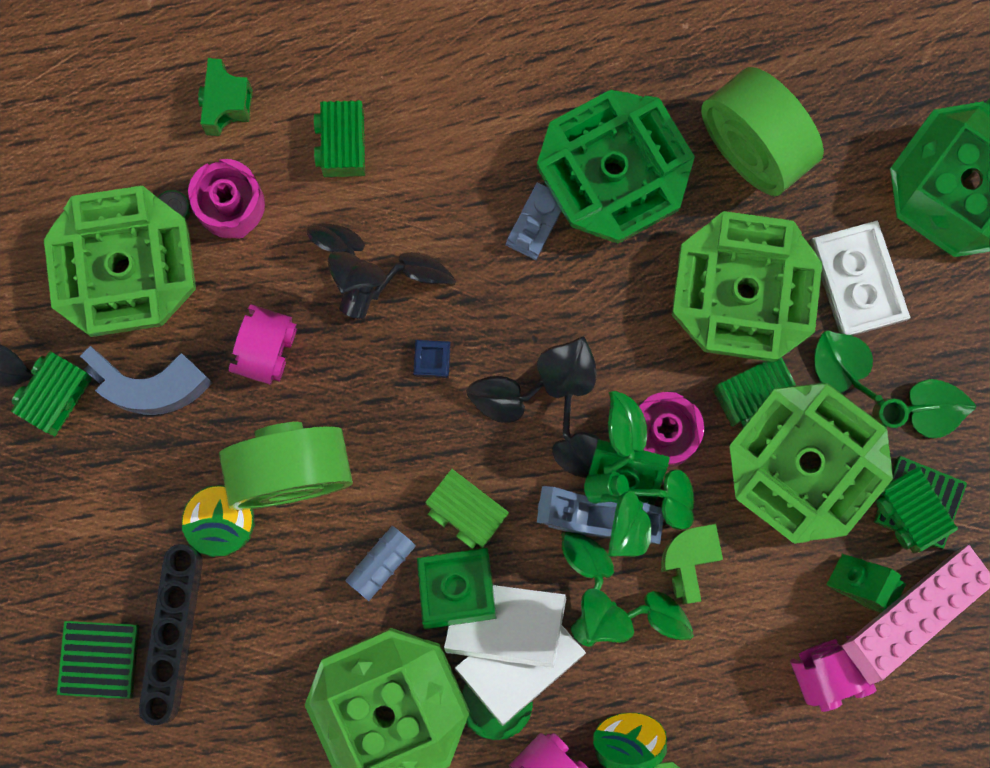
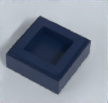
M415 340L414 377L449 378L451 342Z

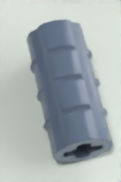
M391 526L383 537L379 538V541L371 551L367 552V555L359 565L355 566V569L345 581L365 599L370 601L377 591L382 589V585L388 578L394 575V571L405 561V558L416 545L397 528Z

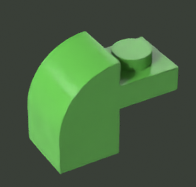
M716 524L691 528L680 533L668 543L663 552L661 570L663 572L676 569L677 576L672 577V585L675 597L681 598L683 605L701 602L695 566L723 560Z

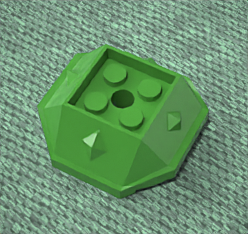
M144 186L71 196L63 208V213L55 221L44 238L51 308L90 337L163 326L196 290L188 222ZM129 260V266L124 272L115 273V266L119 261Z
M723 211L682 243L680 247L672 317L704 352L776 362L815 333L822 262L801 235L802 232L794 221ZM741 284L750 286L754 292V297H742L738 292L737 286Z
M828 383L774 388L730 444L736 499L794 544L809 542L810 540L847 536L893 480L887 428ZM806 452H815L820 456L821 462L816 468L808 469L800 463L801 456Z
M393 628L386 629L323 657L305 703V708L332 768L450 767L470 712L441 645ZM380 706L390 707L394 711L395 718L390 721L381 720L376 714V708Z

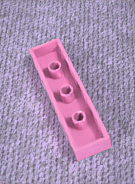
M970 545L955 551L842 645L843 649L869 685L884 680L990 588V572Z

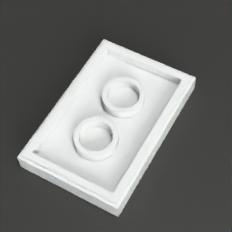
M878 220L815 237L809 241L812 249L822 262L821 278L840 334L853 336L910 319Z
M493 585L497 619L451 625L448 628L444 646L446 653L554 668L566 596L565 594Z
M561 626L554 668L468 656L455 667V671L498 722L504 726L580 660L586 652L569 632Z

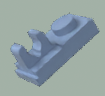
M538 182L536 183L506 242V246L534 260H537L562 212L548 187Z

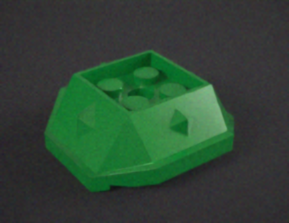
M609 90L549 123L536 168L572 228L619 244L679 211L695 156L660 98L646 95L643 97L628 92ZM616 163L622 168V172L610 174L605 169V165Z
M981 101L935 109L929 114L890 167L896 218L953 257L990 252V105ZM967 169L976 171L980 177L978 186L973 190L966 189L961 183V176Z

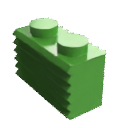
M453 469L449 471L426 501V506L431 509L427 515L443 527L447 523L459 530L456 537L471 549L476 544L484 548L509 515L507 510Z

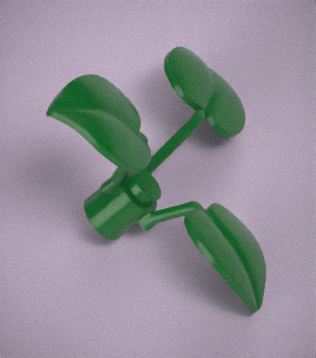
M832 331L823 332L817 342L814 365L819 381L821 383H828L840 393L848 390L853 384L856 389L875 401L876 404L872 412L873 418L885 427H901L906 423L909 414L912 412L911 423L918 433L929 438H941L953 432L976 409L975 403L962 390L950 383L936 379L923 380L912 386L909 391V400L912 406H906L899 399H883L881 395H877L858 381L867 377L873 367V355L865 342L852 335Z
M610 391L608 392L611 401L608 417L609 439L616 453L625 457L613 465L604 466V473L589 475L585 480L584 490L588 501L592 504L617 503L608 556L635 557L643 555L648 550L651 540L650 518L642 510L643 503L639 501L637 496H659L664 498L662 503L663 518L672 528L682 530L691 527L693 524L694 494L688 476L681 470H671L666 474L664 490L629 489L627 478L624 475H620L616 470L634 460L635 452L645 449L647 424L643 412L633 399L621 392Z
M562 532V551L569 565L582 576L594 578L595 580L594 588L586 590L582 595V615L571 626L572 635L580 644L592 647L596 642L621 643L630 640L634 635L631 619L639 614H648L649 624L664 636L677 640H691L694 637L692 626L683 609L674 599L664 593L657 591L647 593L644 597L646 605H641L628 613L618 607L604 592L600 591L603 577L610 578L614 574V566L608 553L596 541L585 535Z

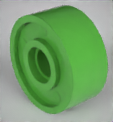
M755 67L743 69L702 104L701 113L705 127L718 150L747 182L763 193L771 196L781 195L823 158V143L808 112L780 81L761 69Z
M302 422L275 424L256 430L254 432L255 438L233 444L219 452L228 506L232 510L266 508L313 499L338 492L353 484L343 431L338 427L303 428Z

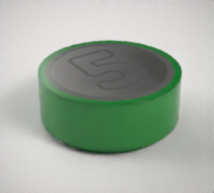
M168 190L157 197L183 216L186 221L191 214V205L183 193L176 190Z

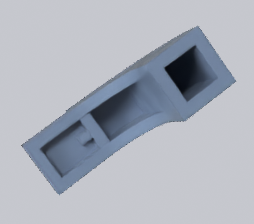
M91 346L81 355L88 363L84 370L99 384L105 380L95 391L116 406L137 414L157 415L181 409L196 400L213 383L182 353L161 373L147 379H132L123 376Z
M542 486L538 504L537 523L548 525L549 528L611 539L617 503L592 504L585 495L556 487ZM643 503L642 510L648 514L651 522L650 544H660L664 520L662 508Z

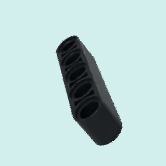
M176 544L170 547L163 559L139 704V714L142 720L153 726L173 721L180 709L203 566L201 554L193 547L184 544ZM182 552H188L191 556L190 567L185 571H179L176 567V558ZM180 587L184 590L185 601L180 607L175 608L171 605L170 594L174 589ZM175 624L179 629V638L171 645L165 641L164 631L168 625ZM165 660L169 661L173 666V675L168 681L162 680L158 675V667ZM158 697L162 698L167 704V712L163 718L156 717L152 712L153 701Z

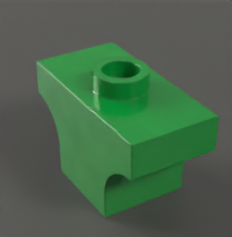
M208 58L205 86H200L198 93V103L202 107L200 124L206 135L220 136L223 128L229 123L236 121L249 122L253 91L247 77H236L228 74L222 59Z
M842 553L826 585L834 591L855 600L865 608L881 613L900 598L906 583L901 581V575L891 568Z

